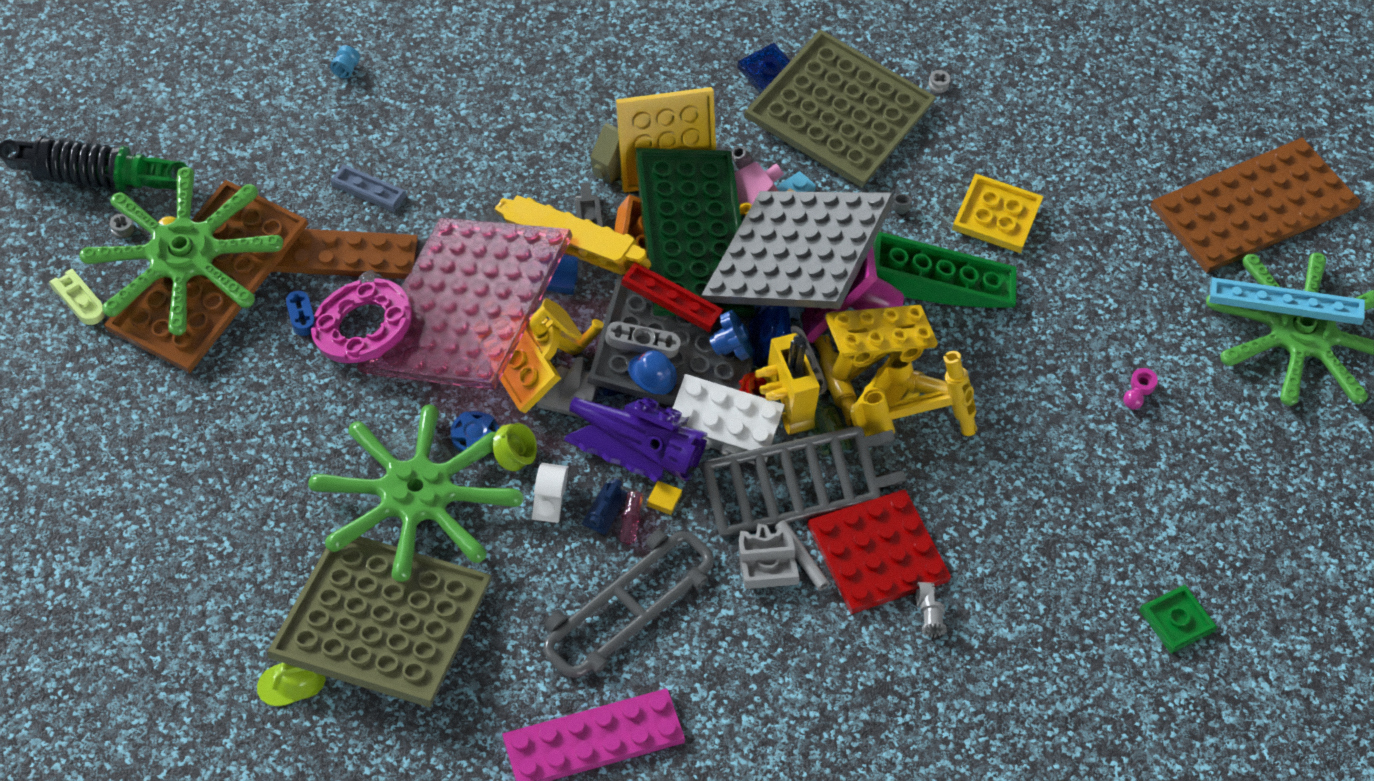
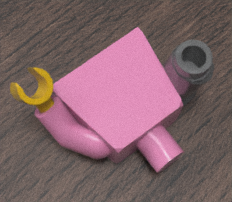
M737 146L732 150V160L739 169L735 172L740 214H745L746 217L760 191H778L774 182L781 178L784 173L777 164L764 171L758 162L753 161L747 148Z

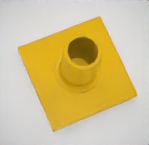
M712 87L616 99L621 178L624 193L639 191L635 161L636 148L716 150L714 90Z

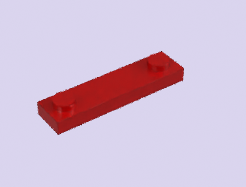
M636 262L633 263L622 278L621 285L708 332L712 330L720 315H722V308Z

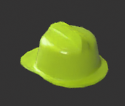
M281 663L267 669L260 676L257 683V693L260 699L267 705L284 706L316 695L323 688L326 678L324 675Z

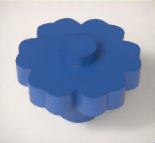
M733 310L720 315V322L723 328L715 331L714 335L710 337V343L717 355H727L734 351L741 361L754 356L749 332L740 321L738 315Z

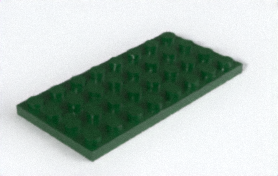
M636 148L635 161L647 259L649 258L651 262L649 270L702 298L701 295L742 224L732 153L727 150ZM652 302L654 316H678ZM712 303L723 309L722 314L733 310L738 317H753L755 312L754 305Z

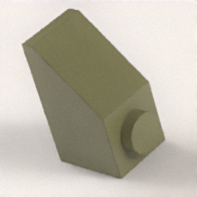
M606 123L601 130L590 158L593 174L610 184L621 176L618 128Z

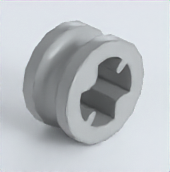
M942 70L933 71L928 83L930 90L936 93L946 92L949 88L950 75Z
M122 213L111 218L110 227L115 237L127 238L133 234L134 225L130 218Z

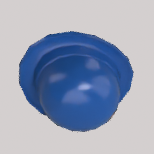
M650 350L635 356L629 362L628 372L630 377L643 390L652 394L663 395L671 392L676 386V369L669 358L662 352Z

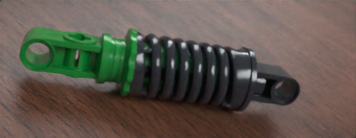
M39 135L35 143L11 139L0 143V158L9 169L31 171L34 180L38 182L49 180L50 182H66L67 184L85 185L87 187L94 186L95 188L104 187L105 189H111L113 187L119 192H124L128 185H133L134 188L148 186L155 189L177 190V179H175L177 172L180 168L188 167L181 161H170L156 157L147 158L144 154L131 155V150L128 146L110 147L109 145L101 146L98 143L92 145L90 142H85L83 144L81 141L73 142L72 140L64 141L63 139L55 141V139L46 135ZM16 152L12 157H8L10 153Z

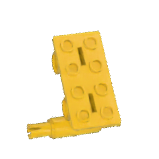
M921 305L829 312L825 318L840 353L834 352L830 338L827 335L824 337L825 341L823 336L818 337L814 341L820 355L819 365L827 381V389L830 391L835 405L841 408L847 425L853 424V421L852 423L850 419L852 420L850 409L857 399L851 383L852 379L891 352L897 351L901 361L911 362L919 358L924 349L936 348L938 344Z
M897 351L891 352L886 362L878 369L873 380L865 387L862 395L850 409V416L854 427L861 426L865 437L893 430V433H895L893 419L951 405L954 417L959 420L961 433L964 436L974 435L975 431H977L974 419L977 412L973 397L974 389L970 384L967 370L962 367L960 353L950 351L945 354L944 362L947 372L945 380H941L914 370L912 361L903 362Z

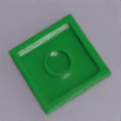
M1185 584L1142 605L1139 609L1140 613L1171 654L1210 635L1217 629L1216 624Z

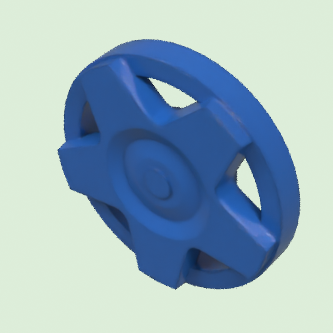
M478 411L463 412L452 423L450 429L452 444L457 450L462 452L486 434L493 432L490 430L491 426L497 432L499 429L498 423L489 413L486 414ZM458 441H465L466 447L461 445Z

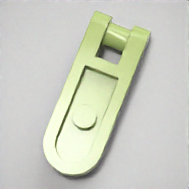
M73 269L65 272V276L49 281L53 291L62 298L81 322L87 325H94L103 320L105 314L102 310L103 305Z

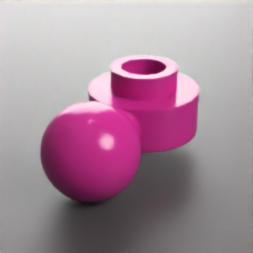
M1140 368L1133 373L1130 382L1132 389L1127 391L1123 397V402L1127 408L1132 410L1140 408L1144 403L1143 395L1151 394L1155 390L1158 378L1152 370Z

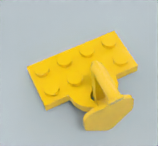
M545 298L541 307L532 317L527 318L525 321L517 309L510 306L476 340V343L519 411L526 414L561 379L550 361L557 348L570 355L581 353L600 334L604 323L598 319L592 320V325L582 335L568 313L554 301Z

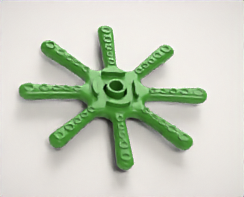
M189 167L180 168L177 172V217L174 222L166 225L158 223L126 194L122 192L114 194L110 199L111 205L151 233V240L145 245L86 247L80 251L79 258L85 264L144 259L150 262V266L134 281L107 300L102 306L103 313L108 317L119 315L156 280L171 278L173 280L168 330L175 336L182 335L187 329V282L190 278L197 275L207 277L240 307H251L255 301L253 293L213 266L212 260L218 255L228 253L277 252L283 247L282 237L279 235L217 240L213 237L216 229L257 197V187L252 184L244 185L205 221L194 222L190 218L194 171Z
M1312 253L1309 257L1304 291L1315 293L1319 291L1326 265V257L1321 253ZM1248 254L1243 258L1245 269L1259 284L1280 287L1258 256ZM1374 290L1356 297V299L1365 300V310L1374 308ZM1210 294L1207 296L1206 305L1211 310L1258 321L1267 325L1271 330L1269 335L1224 350L1220 355L1221 362L1224 365L1234 366L1272 347H1282L1290 353L1291 358L1280 395V400L1284 405L1293 406L1298 402L1304 358L1308 356L1318 358L1323 362L1353 403L1362 404L1367 400L1368 394L1365 389L1337 359L1333 351H1331V347L1341 345L1374 356V340L1342 332L1336 326L1337 321L1209 303Z
M428 404L421 409L416 453L412 459L407 461L395 459L363 422L355 421L350 424L348 428L349 435L386 469V474L374 480L314 474L310 477L308 486L315 492L377 495L380 497L381 502L363 516L328 535L325 540L326 548L329 551L337 552L385 520V518L398 517L403 525L391 574L394 580L404 582L410 579L417 525L423 520L430 519L440 525L470 561L474 563L483 561L487 556L485 548L447 513L446 506L452 501L518 507L523 503L524 496L518 489L464 487L454 485L451 482V477L455 473L493 451V440L496 432L486 434L449 461L437 464L429 460L439 410L434 405Z

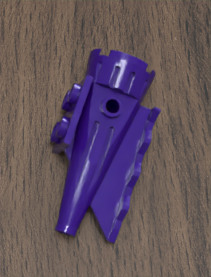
M574 397L569 411L588 421L591 425L566 435L564 439L578 446L586 453L596 454L609 463L626 467L630 472L649 477L656 483L664 478V469L687 482L693 475L689 473V470L693 466L697 468L707 443V440L703 438L708 435L707 432L683 426L687 424L688 419L682 417V412L673 408H667V410L658 406L657 401L644 397L643 399L636 400L625 405L624 410Z

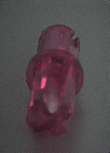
M633 491L627 493L625 511L621 514L623 522L620 542L626 545L635 543L638 524L642 522L640 513L644 495L640 492L635 491L634 497Z

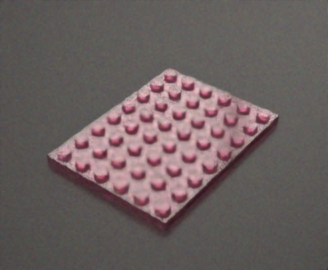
M440 218L401 287L412 307V319L408 330L404 334L403 339L383 353L381 357L359 362L357 368L360 373L495 390L573 236L571 230L566 228Z

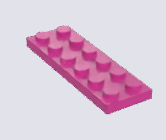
M667 688L502 734L515 781H552L685 742V737Z

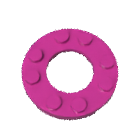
M375 278L374 282L362 283L361 280L352 282L333 292L319 306L314 315V327L311 328L312 338L319 351L327 358L336 362L358 363L379 358L403 339L412 319L411 303L404 290L392 281ZM371 304L378 305L385 310L384 323L380 324L381 327L374 334H367L366 338L353 337L350 339L341 336L339 331L341 321L353 309Z

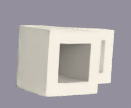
M548 463L540 464L534 489L533 520L559 523L569 466Z

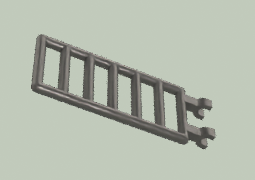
M855 426L703 461L702 470L719 535L727 538L739 535L740 531H756L758 523L767 525L769 528L776 526V524L783 520L790 523L825 515L881 497L880 488L900 485L906 481L904 470L876 477L868 449L891 444V441H895L893 430L865 437L863 428ZM855 437L870 492L859 496L854 495L840 440ZM830 443L845 498L833 502L829 501L815 446ZM805 449L819 505L804 508L790 452ZM774 455H780L794 511L782 514L778 512L764 459ZM752 460L755 462L769 517L753 520L739 463ZM729 466L743 519V523L728 526L713 470Z

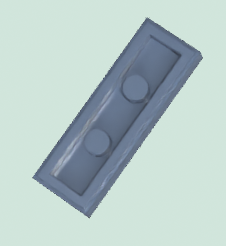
M345 164L341 166L331 179V186L392 212L396 211L406 197V190Z

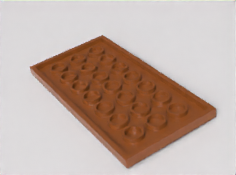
M1301 137L1152 200L1150 207L1206 273H1210L1242 259L1248 254L1258 252L1356 209L1361 201L1305 139Z
M225 179L194 216L192 221H205L242 187ZM257 195L250 204L216 229L213 237L217 240L279 235L284 242L282 249L277 252L221 254L212 260V264L254 294L308 226L307 219ZM202 275L194 276L187 282V329L184 334L175 336L168 330L173 280L171 278H160L143 291L119 315L110 317L104 326L107 331L191 373L242 307L235 303L207 277Z

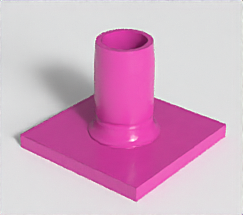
M873 244L840 309L805 307V312H802L803 331L810 343H813L829 327L825 318L829 312L846 311L849 307L854 310L903 306V293L888 282L877 277Z

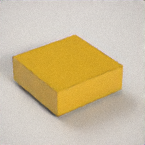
M658 481L647 501V506L672 515L682 495V490Z

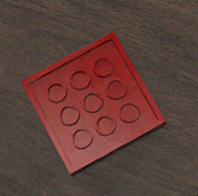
M906 489L808 520L807 526L850 614L914 594L920 588V586H917L918 582L934 583L935 586L950 581L951 575Z

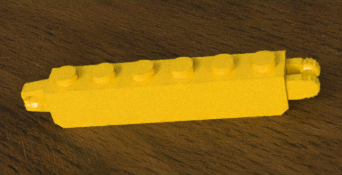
M517 195L514 200L502 198L495 207L496 213L505 219L513 234L570 256L578 257L580 260L619 275L626 274L634 262L650 269L651 262L649 258L647 259L645 249L637 246V241L629 234L622 235L610 227L598 226L591 220H582L570 212L558 211L551 205H542L529 197L526 199Z

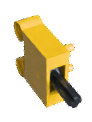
M796 333L771 339L768 366L755 371L757 378L764 377L768 382L759 388L760 393L765 394L766 400L775 401L780 399L782 404H785V412L782 414V419L788 435L814 429V418L820 385L805 354L807 341L805 337L800 338Z

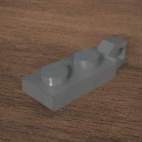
M590 182L580 183V196H575L576 217L582 220H591L596 225L603 227L599 196L591 195Z

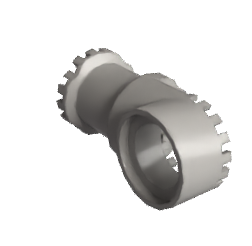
M918 582L917 586H920V588L916 590V604L924 615L922 633L927 637L929 635L930 637H933V635L935 637L937 635L941 636V634L944 635L947 632L946 625L943 624L945 605L935 601V587H932L935 586L934 583Z

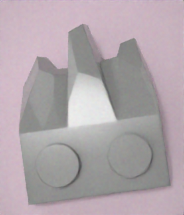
M577 357L571 369H567L564 364H560L555 368L561 379L537 402L538 408L581 418L569 411L573 398L578 397L591 402L596 400L600 386L587 383L590 372H585L584 357Z
M759 523L755 535H750L747 531H740L739 558L745 589L799 585V573L795 561V547L792 535L783 528L778 529L775 534H771L767 525Z

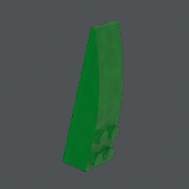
M880 231L873 242L877 277L900 290L904 297L970 307L1014 308L1016 305L1017 267Z

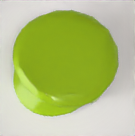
M515 423L503 425L497 430L493 440V452L499 465L509 471H519L526 465L534 462L537 453V442L530 428L524 424Z

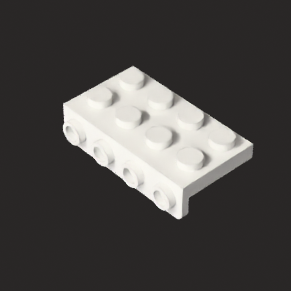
M685 374L673 409L682 412V417L688 419L687 424L683 426L707 432L708 436L703 438L707 440L705 449H717L727 456L771 446L785 404L772 400L767 401L765 398ZM754 460L748 461L751 464H755Z

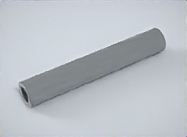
M786 520L780 521L775 526L776 531L783 528L792 535L795 558L818 591L827 588L830 583Z

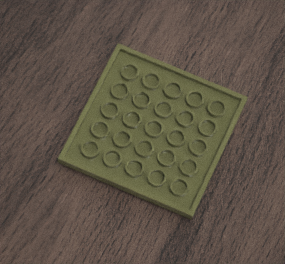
M819 29L748 107L744 117L863 188L932 106L936 96Z
M360 536L337 552L329 551L326 548L267 651L268 658L430 708L489 587L491 575L414 552L410 579L398 582L393 579L391 574L397 551L395 546Z

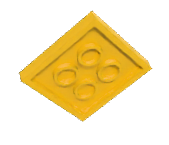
M975 173L955 218L952 230L1021 253L1043 196Z

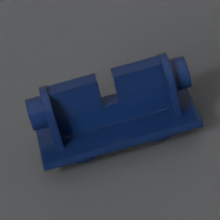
M613 479L604 484L581 525L603 535L607 534L629 496V492L622 490V482L620 480Z

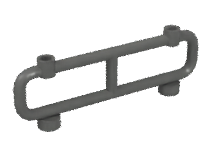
M661 529L654 531L645 543L652 551L569 619L558 610L546 620L544 626L551 632L545 639L543 646L544 654L548 661L567 677H581L591 670L595 674H599L608 664L605 660L607 656L691 586L699 590L708 581L706 574L713 567L714 563L713 553L709 547L690 532H676L669 537ZM686 542L690 544L703 557L702 564L692 568L683 580L648 609L645 610L623 589L678 543ZM613 596H616L637 618L597 651H592L580 665L570 666L555 651V644Z

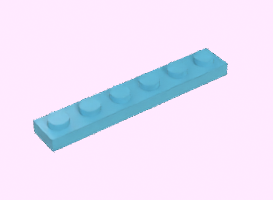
M1213 277L1210 284L1209 303L1362 325L1364 321L1365 300Z

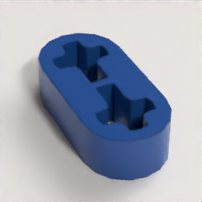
M293 291L286 298L291 325L294 333L300 336H307L311 334V328L314 327L315 323L310 300L305 292ZM300 301L302 308L297 309L295 302ZM300 318L305 319L306 325H301Z

